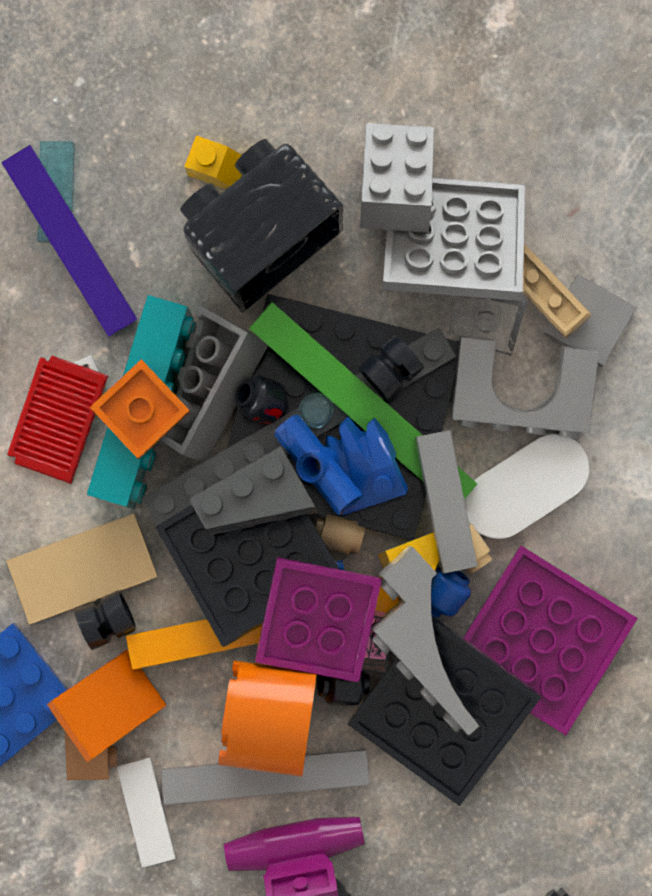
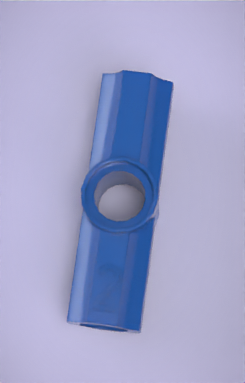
M299 415L292 416L275 430L274 436L296 462V470L299 477L305 482L313 483L337 515L343 514L361 499L362 493L340 467L337 453L332 448L324 447ZM316 459H317V460L319 461V463H320V467H321L320 470H319V469L317 468V466H316V462H315Z

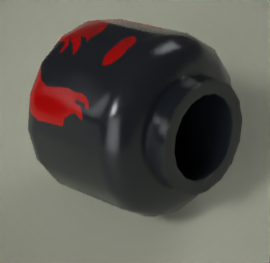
M254 375L243 381L238 386L235 394V402L240 414L247 419L261 424H272L285 413L288 405L284 386L261 375Z

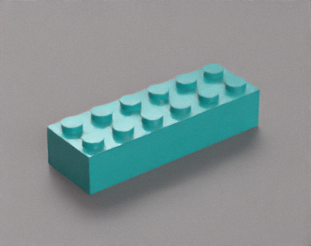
M147 295L123 376L142 359L163 383L176 394L177 387L173 383L176 373L179 374L180 368L185 365L186 354H183L185 341H189L191 333L194 334L196 322H193L194 317L188 306ZM107 426L87 495L135 509L136 503L142 504L143 502L141 497L145 496L147 489L143 479L146 470L152 471L157 452L152 447L142 458L138 459Z

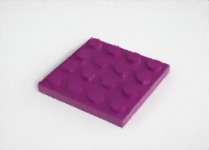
M520 545L463 638L539 692L541 699L530 713L562 734L567 735L638 618Z

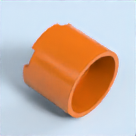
M234 660L232 671L233 677H237V680L230 679L228 684L221 731L222 746H227L226 751H219L218 765L302 777L317 674Z

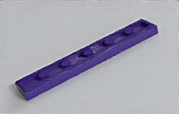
M28 145L2 161L3 167L108 337L137 321L138 318L33 147Z

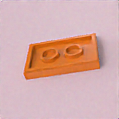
M128 649L47 704L86 762H89L167 706L142 669L132 670Z

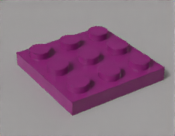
M277 557L255 662L359 682L381 586V578Z

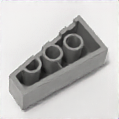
M199 305L196 317L199 318L195 334L191 333L187 347L191 348L185 367L180 368L177 378L180 380L177 397L191 412L160 441L184 456L204 462L211 454L237 405L235 394L238 386L253 375L268 345L258 336Z

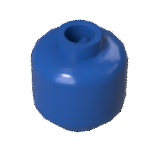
M441 567L435 569L437 574L432 578L431 614L438 618L441 614L452 617L459 612L471 595V589L468 585L470 580L460 570L442 573Z

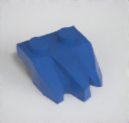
M348 416L340 423L339 432L341 440L333 436H326L325 447L332 448L337 453L340 467L362 493L361 499L345 511L343 515L407 494L408 487L395 461L396 451L388 433L375 418L368 422L367 431L363 432L359 430Z

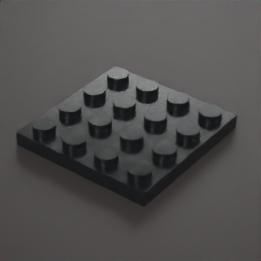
M191 505L155 526L223 647L263 624L277 557L340 570L308 514L212 535L205 529L194 507Z
M431 615L434 637L444 670L463 706L479 727L470 735L462 729L456 733L442 718L447 713L442 706L437 703L432 707L419 691L423 688L422 684L415 677L409 681L395 666L400 661L397 657L388 667L387 674H383L352 716L348 725L460 806L541 699V694Z

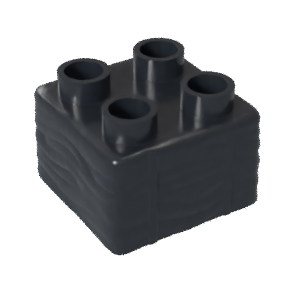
M267 139L260 140L251 146L236 161L235 168L242 176L223 193H220L212 183L207 184L191 195L180 208L181 213L188 220L183 232L191 251L241 313L259 301L343 231L344 210L342 202L338 200L335 194L291 145L282 144L275 149Z

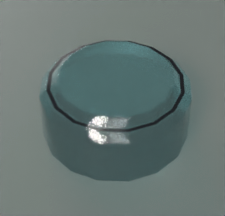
M312 393L301 401L299 415L307 426L321 428L331 421L333 405L325 395Z

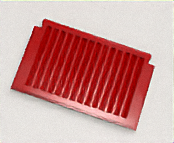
M51 355L49 361L40 357L7 453L9 457H16L14 464L72 484L96 415L90 407L102 396L109 375Z

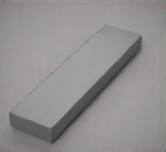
M451 431L415 437L441 572L449 573L478 567Z

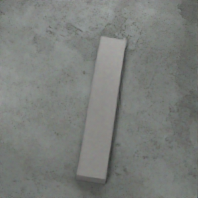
M366 749L305 755L302 777L220 766L218 764L161 770L164 805L370 785Z

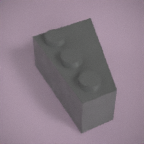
M281 446L189 499L203 526L212 535L254 527L255 525L272 521H283L296 516L319 513Z

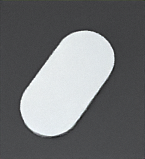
M549 434L536 439L474 480L477 486L465 498L469 524H473L479 534L494 539L508 538L522 531L577 495L583 489L589 476V461L586 452L574 439L562 437L559 434Z

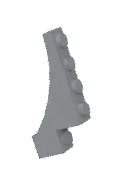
M408 546L378 573L384 580L380 587L393 601L397 597L401 600L371 627L376 634L372 641L385 655L390 651L393 652L400 660L395 666L409 681L415 677L422 684L423 688L419 691L432 707L437 703L442 706L447 712L442 718L456 733L462 729L470 735L479 725L465 709L451 686L442 665L434 637L431 616V582L437 573L413 547Z

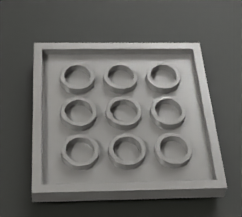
M432 178V205L429 231L387 230L382 290L521 301L523 294L525 185Z

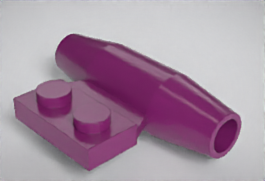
M360 817L314 818L263 828L224 843V853L228 871L266 870L265 875H263L266 896H339L333 862L328 858L365 845Z

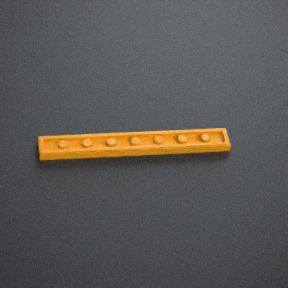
M380 587L375 610L385 612L386 614L399 602V597L393 601ZM207 619L127 635L126 641L132 670L258 644L262 625L225 647L220 644Z

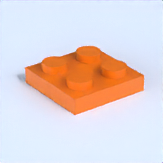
M142 359L90 407L138 459L142 458L191 412Z

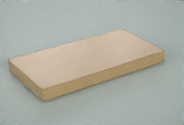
M135 513L6 561L29 625L99 600L117 590L123 591L158 578Z

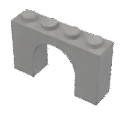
M460 335L451 417L453 420H458V426L477 428L479 422L492 423V429L500 431H512V426L526 427V433L545 435L546 429L560 430L559 436L568 438H580V433H589L599 351L561 346L557 382L553 393L541 405L532 409L521 410L511 408L502 403L493 390L492 371L496 341L490 338Z

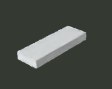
M148 757L118 765L117 770L142 868L176 859L152 758Z

